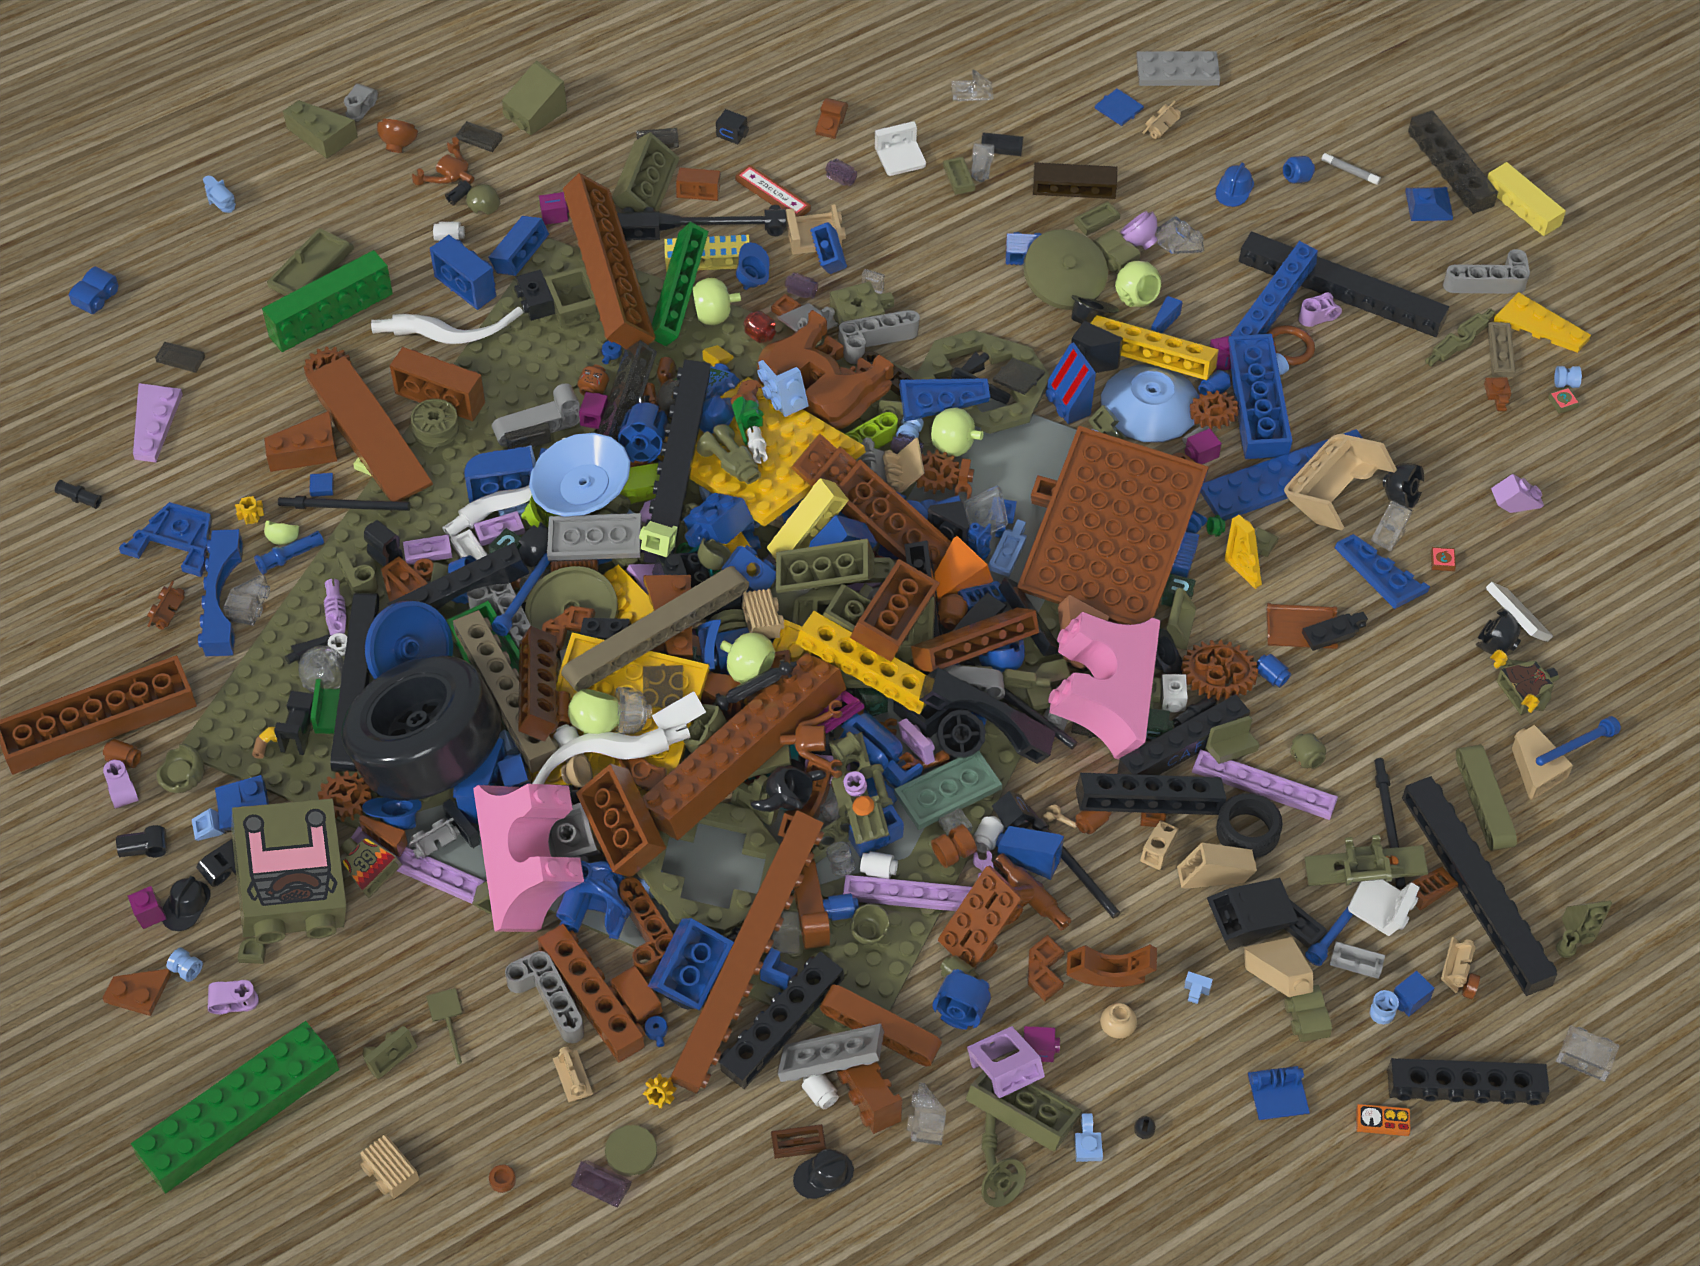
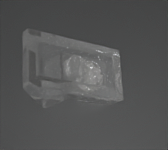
M972 69V80L951 81L953 101L993 100L992 83L974 69Z
M1391 500L1371 541L1392 551L1406 532L1405 526L1413 510Z

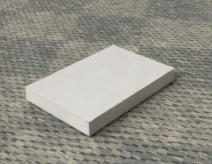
M1491 582L1486 587L1487 591L1514 616L1530 636L1548 642L1553 637L1508 588Z

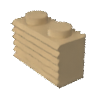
M770 589L754 590L748 593L745 591L742 597V609L749 633L763 634L768 639L780 638V629H784L783 616L777 613L779 610L777 597L773 598Z
M386 1134L360 1153L363 1160L360 1164L362 1169L369 1177L371 1175L376 1177L378 1180L376 1185L384 1195L389 1193L395 1199L419 1181L416 1169Z

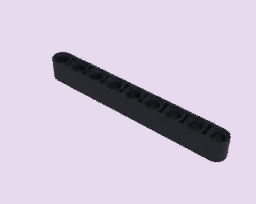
M354 593L331 751L330 764L331 771L357 772L356 767L344 749L341 733L343 721L350 705L370 681L371 673L365 657V641L368 630L379 613L378 593Z

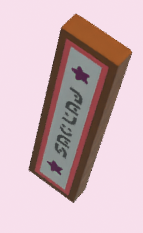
M750 164L735 176L738 183L771 205H779L781 209L794 208L796 217L804 216L811 210L810 204Z

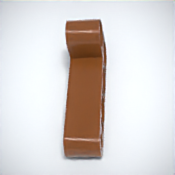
M812 859L809 867L803 866L801 874L805 876L799 888H793L804 949L830 946L828 914L824 910L815 859Z
M628 877L619 884L620 897L625 906L630 909L631 914L629 916L646 942L634 950L633 965L643 977H649L655 973L665 953L662 950L668 947L673 933L641 882L634 877ZM641 910L647 911L646 913H638ZM653 929L659 930L658 932H650ZM644 959L650 960V961L647 962V963H641V962H640L641 960H644Z

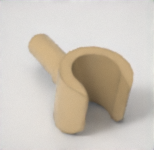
M1051 805L1046 808L1049 812L1042 816L1046 822H1052L1057 819L1074 829L1076 828V822L1061 814L1059 806Z

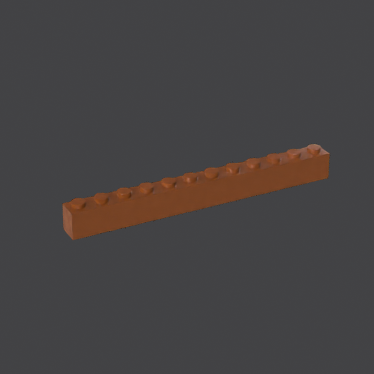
M798 810L796 811L671 1074L672 1083L697 1094L700 1087L705 1089L711 1077V1074L707 1073L711 1064L716 1066L722 1053L718 1050L721 1041L726 1043L733 1030L728 1026L732 1019L737 1021L743 1008L739 1003L742 997H748L754 985L749 983L753 974L758 976L763 966L760 958L763 952L769 953L774 942L773 939H770L773 930L779 931L784 921V918L780 917L783 909L789 910L794 896L790 894L794 887L799 888L805 876L801 874L803 866L809 867L814 857V853L810 851L814 844L819 846L824 832L820 831L824 824L823 822Z

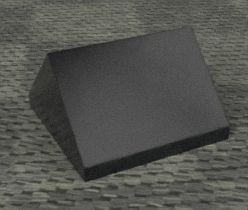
M963 501L930 505L928 508V521L951 542L954 537L958 536L968 545L969 523Z

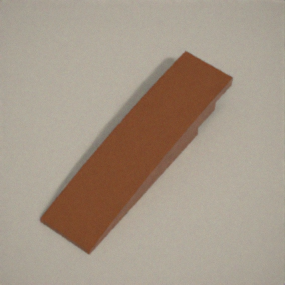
M345 356L306 375L307 381L317 393L319 401L326 411L330 412L331 421L390 501L401 502L433 485L397 428Z
M818 434L790 468L812 488L820 478L835 482L849 499L840 512L849 519L866 523L875 540L905 563L907 561L904 544L927 540L932 551L935 573L951 541L861 459L856 461L843 448L834 447L825 437Z

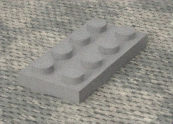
M1217 51L1137 52L1139 86H1219L1220 84Z
M641 513L570 517L549 516L548 561L641 558V539H639L642 529Z
M881 1023L784 1045L778 1070L780 1081H796L802 1077L819 1076L826 1072L846 1070L852 1066L870 1065L875 1061H879L884 1035Z

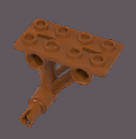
M1004 853L996 858L997 861H994L993 865L1007 879L1005 880L992 866H986L938 938V941L953 956H958L975 969L980 962H984L994 955L998 949V945L994 941L1005 925L1013 923L1020 917L1023 907L1027 904L1040 916L1048 917L1060 931L1069 926L1068 923L1072 921L1057 906V900L1044 888L1043 884L1036 881L1023 867H1017Z

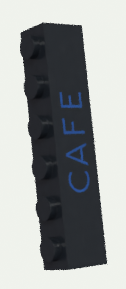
M1235 694L1121 757L1117 774L1160 775L1198 754L1200 749L1205 750L1211 728L1249 716L1250 710Z

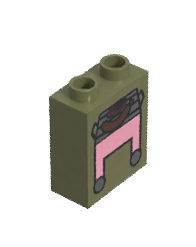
M333 799L233 807L231 832L243 937L255 936L256 942L271 944L283 940L286 937L285 933L306 931L308 937L319 939L332 936L336 933V928L344 927L346 900Z

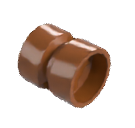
M963 824L949 830L948 836L942 834L931 840L932 849L944 868L959 862L960 856L965 859L977 852L976 843L969 830Z

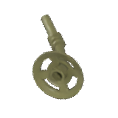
M986 1112L985 1133L982 1134L981 1149L985 1154L988 1173L983 1180L981 1194L988 1205L1002 1207L1013 1201L1021 1192L1026 1180V1170L1024 1165L1014 1158H1007L997 1163L995 1156L998 1137L995 1134L996 1118ZM1008 1164H1012L1017 1172L1011 1173L1006 1167ZM1013 1181H1015L1013 1187L1004 1195L1003 1193H1005L1011 1187ZM989 1187L995 1192V1198L988 1196L987 1189Z

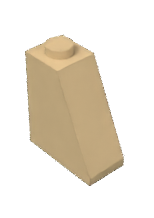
M1535 725L1528 729L1523 728L1516 733L1512 751L1528 797L1533 800L1567 779L1573 765L1564 755L1545 765H1537V757L1556 747Z
M1203 842L1177 866L1181 888L1184 889L1245 883L1257 871L1252 850Z
M1292 937L1244 947L1245 968L1247 971L1288 997L1313 992V971Z

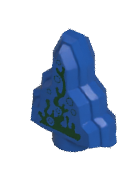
M717 363L714 367L711 366L705 400L714 395L722 396L730 389H734L740 383V379L731 373L730 369L724 364Z

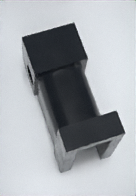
M290 692L286 705L288 709L286 722H277L274 729L280 752L285 753L289 739H295L299 755L305 754L306 743L312 727L313 693Z

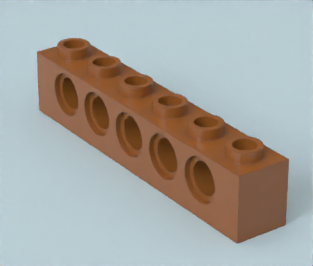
M562 924L538 938L539 950L546 952L550 956L568 992L619 1063L644 1048L643 1037L646 1036L639 1023L634 1024L628 1007L625 1004L621 1005L617 1000L619 997L612 985L608 987L604 982L605 976L599 967L595 968L592 965V958L585 948H580L578 945L579 940L574 931H568L565 925ZM566 952L572 953L569 956H562ZM577 971H584V973L580 975L574 974ZM592 989L598 990L596 993H588ZM604 1008H610V1009H611L609 1012H602V1011H601V1010L604 1009ZM617 1027H624V1028H625V1029L622 1030V1031H615V1030H614V1029L617 1028Z

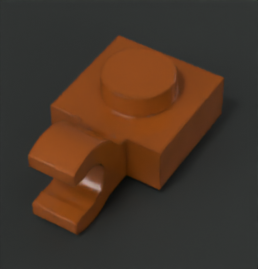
M1485 378L1484 386L1488 400H1495L1497 411H1506V403H1509L1511 397L1508 378Z
M962 458L958 484L955 487V496L959 495L960 492H966L967 500H970L972 496V487L968 482H973L974 469H971L970 459Z

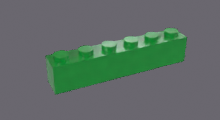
M692 222L688 223L678 233L651 324L656 338L654 341L666 347L679 337L709 231Z

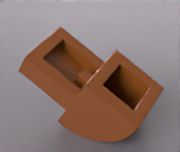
M831 98L824 100L815 130L816 135L836 139L840 124H843L848 109L847 102Z

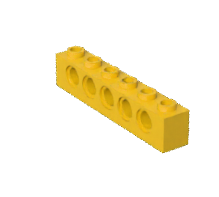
M1098 315L1091 322V324L1123 338L1121 356L1204 380H1208L1216 369L1218 349Z
M816 611L812 612L800 629L796 644L920 715L926 706V703L919 700L925 674L894 657L892 662L888 661L851 639L852 632Z

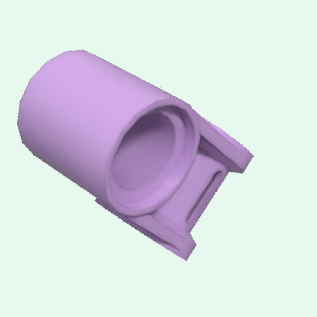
M1327 292L1305 299L1302 302L1298 320L1302 325L1312 327L1323 322L1335 320L1341 315L1342 309L1335 304L1332 294Z
M120 760L107 762L104 765L103 773L114 808L116 809L139 801L123 762Z
M247 980L213 982L208 987V1011L212 1014L251 1011L256 1008L259 1002V997L254 991L252 983Z

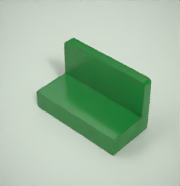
M316 679L311 722L314 733L334 734L340 689L324 688L321 679Z

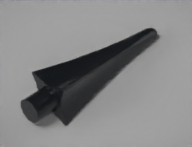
M975 351L961 369L972 375L985 370L984 363L989 360V355L986 352L979 355Z
M328 634L317 639L292 645V653L286 655L285 660L288 664L297 661L301 666L311 656L325 647L332 635Z

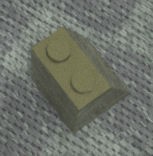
M538 61L534 62L502 99L503 115L506 119L513 121L520 130H524L529 135L534 134L567 111L564 81Z

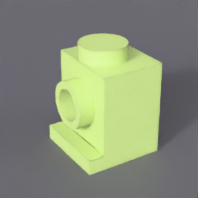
M650 521L640 531L641 549L667 557L675 547L678 527L673 526L671 528Z

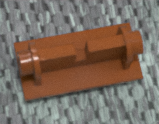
M174 581L170 583L168 588L165 586L162 588L158 599L161 600L158 606L153 604L147 615L150 618L148 627H150L152 622L156 623V627L161 630L168 627L175 615V612L169 610L168 607L177 611L184 600V590L172 588Z

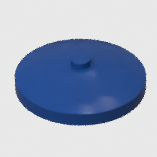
M401 601L391 604L376 616L366 636L365 657L369 671L374 679L389 669L415 658L430 655L453 656V639L449 625L435 608L423 602Z

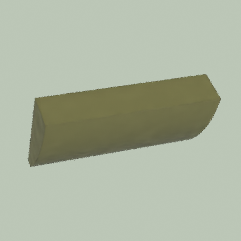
M984 1071L971 1084L966 1097V1101L993 1115L995 1118L1053 1152L1058 1149L1082 1113L1081 1109L1034 1082L999 1098L994 1092L992 1080Z

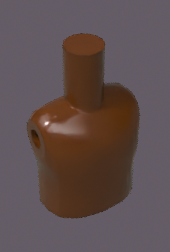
M670 357L661 358L657 369V377L661 384L659 392L661 397H667L669 390H672L675 386L677 367L674 360Z

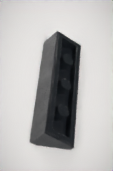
M1007 577L1002 580L999 590L1012 609L1036 610L1026 594L1017 588V582ZM1036 611L1039 633L1030 637L1043 656L1059 654L1058 642Z

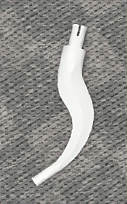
M517 307L497 323L473 330L456 329L440 319L415 314H393L392 319L371 320L373 334L394 332L395 336L419 333L438 342L461 344L483 339L496 333L521 316L523 310Z
M529 485L518 489L498 491L467 504L458 511V517L442 527L444 532L452 538L467 527L470 529L474 528L475 523L482 522L494 511L515 507L530 501L532 493Z
M686 724L666 731L658 728L640 736L613 732L587 733L567 742L553 753L543 765L532 784H544L554 768L567 759L581 753L596 752L613 758L627 760L644 758L669 750V745L689 739L690 733Z

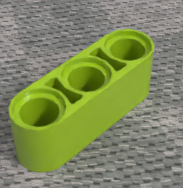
M885 412L847 432L846 435L859 443H862L865 438H871L875 445L874 448L878 449L896 438L898 418L894 413Z

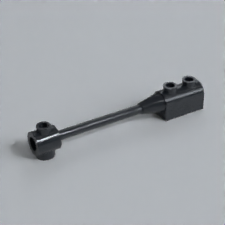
M771 205L769 209H764L765 216L681 217L660 213V211H656L652 207H646L643 212H635L630 207L624 208L622 212H617L625 241L660 240V231L686 226L690 222L696 225L765 224V231L774 237L782 235L784 230H786V211L781 209L779 205Z

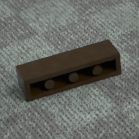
M1035 162L1033 195L1116 199L1118 167Z

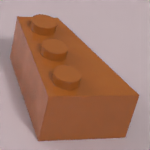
M329 411L264 438L270 472L337 462L333 425Z
M876 1061L870 1065L862 1064L852 1066L846 1070H837V1076L841 1084H846L849 1089L848 1095L854 1106L858 1105L861 1111L860 1118L865 1127L869 1126L873 1134L901 1122L902 1098L899 1094L895 1096L889 1089L892 1084L888 1078H883L880 1073L881 1067Z

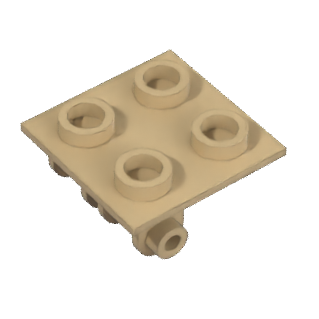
M917 437L898 454L887 450L882 456L887 484L899 493L905 491L924 474L919 439Z

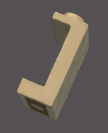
M835 204L831 205L830 213L799 217L795 216L794 208L785 209L786 227L792 255L817 252L810 230L826 222H829L836 229L842 247V240L846 239L845 228L840 227L842 216L841 212H837Z

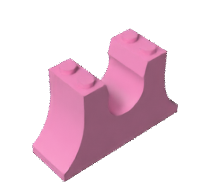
M1082 612L1078 617L1072 619L1065 629L1059 632L1057 642H1059L1058 653L1071 661L1084 664L1094 677L1089 674L1073 673L1067 679H1064L1061 685L1050 693L1049 703L1051 704L1049 713L1073 721L1093 732L1107 745L1113 757L1118 760L1138 749L1146 741L1160 620L1151 618L1141 624L1122 625Z
M526 784L520 788L478 785L473 789L495 932L539 931L542 928L546 913L553 902L567 890L584 882L581 859L575 857H552L548 845L549 833L553 824L559 819H564L573 810L569 786Z

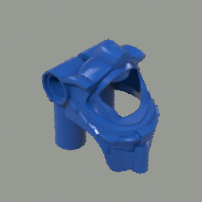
M581 861L584 882L565 892L556 916L561 919L560 925L564 924L568 931L573 930L574 933H577L587 909L606 913L605 928L609 934V939H619L626 921L624 918L627 919L631 914L630 909L625 906L618 894L619 884L624 879V875L613 873L608 861L594 863Z

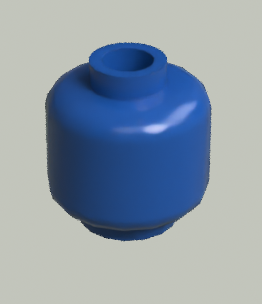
M1308 156L1290 157L1283 166L1284 177L1293 184L1310 181L1315 172V166Z

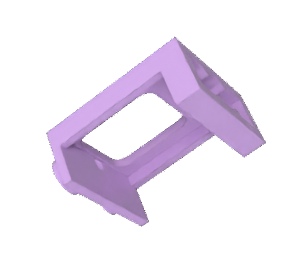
M1013 1026L967 1047L972 1068L974 1069L978 1066L982 1068L992 1080L994 1092L999 1098L1045 1077L1040 1056ZM1017 1048L1019 1049L1018 1053L1013 1054L1001 1061H992L993 1059H996L1008 1052H1011Z

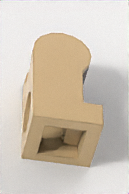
M1160 820L1143 847L1140 862L1161 870L1165 858L1175 842L1179 828Z

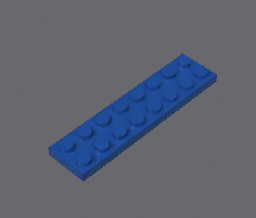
M1357 429L1344 433V435L1363 439ZM1327 440L1205 482L1200 493L1214 515H1219L1224 521L1288 498L1284 492L1285 486Z

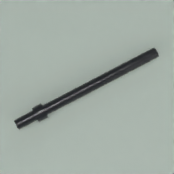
M306 496L278 498V506L295 507V509L316 507L410 511L411 507L410 502L316 499L307 498Z
M966 660V661L964 662V664H963V665L976 666V665H974L972 662H970L969 660ZM1004 688L1005 695L1003 698L1031 719L1055 731V737L1070 749L1076 747L1078 743L1076 740L1008 689Z
M1377 758L1374 760L1377 774L1375 776V783L1380 791L1389 848H1399L1389 792L1390 778L1386 773L1384 759ZM1405 877L1395 878L1397 889L1406 887Z
M1028 806L1035 816L1031 821L1033 830L1052 833L1049 830L1048 823L1043 818H1039L1031 807ZM1063 846L1061 859L1112 918H1116L1120 911Z

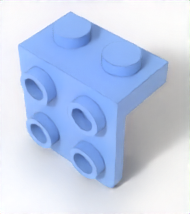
M763 360L758 362L760 369L757 370V373L764 385L762 387L763 395L767 400H771L776 411L779 410L786 417L809 406L801 371L797 367L776 376Z

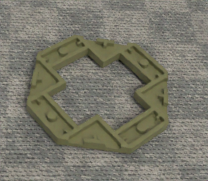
M976 330L934 341L914 380L940 379L951 376L953 368L948 360L971 354L975 351L983 350V352H986L989 355L991 364L1011 359L1027 382L1011 387V395L1016 403L982 413L976 405L961 409H964L973 418L975 426L980 427L981 431L989 434L1030 423L1033 412L1043 397V392L1047 388L1050 377L1031 347Z
M890 557L874 558L875 574L869 580L850 583H883L896 563ZM841 584L815 587L804 596H799L794 601L793 623L803 626L813 611L819 612V605H829ZM932 597L909 633V640L904 641L895 655L897 659L908 665L913 663L911 646L934 638V597ZM840 669L846 688H873Z
M720 802L698 823L746 834L742 854L765 859L760 889L780 845L752 809ZM698 823L679 840L694 843ZM658 830L666 849L638 871L637 874L650 887L649 891L658 903L662 904L668 911V916L672 922L679 925L682 918H692L721 935L732 931L733 927L743 923L757 894L733 889L729 909L680 898L685 877L661 872L669 837L671 836Z

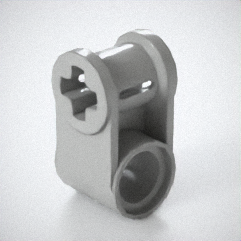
M361 84L354 85L351 92L344 98V105L347 107L346 117L355 120V122L362 120L370 108L375 105L378 98L377 90Z

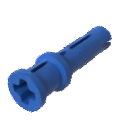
M316 531L281 548L273 547L272 551L266 554L254 556V560L259 571L264 575L267 573V570L278 565L280 567L284 566L287 560L323 545L324 540L319 531Z

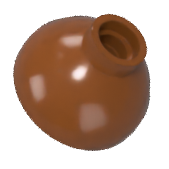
M382 119V122L377 123V132L382 141L386 143L385 150L402 153L403 147L412 144L417 138L418 130L415 129L413 124L394 119Z

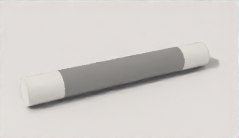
M1324 153L1321 161L1376 185L1380 182L1381 177L1329 154Z

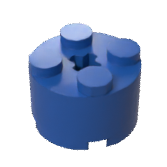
M955 969L945 977L933 1001V1010L935 1013L938 1010L942 1014L940 1019L952 1027L967 1030L968 1026H973L974 1029L979 1025L990 1003V985L983 979H976L959 969Z

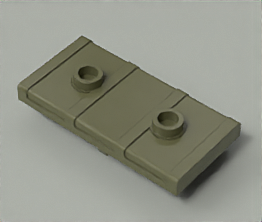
M319 228L267 281V285L270 289L286 296L332 272L354 250L353 244Z

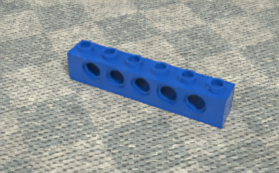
M1299 241L1231 335L1266 334L1315 267L1318 250Z

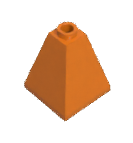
M958 536L953 538L934 573L935 580L939 582L936 589L938 602L948 594H958V591L965 588L994 582L988 564Z

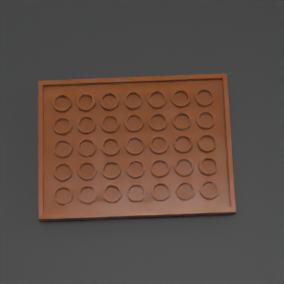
M1078 426L1017 588L1026 594L1056 604H1060L1066 597L1071 595L1108 615V621L1117 624L1136 625L1155 618L1209 467Z

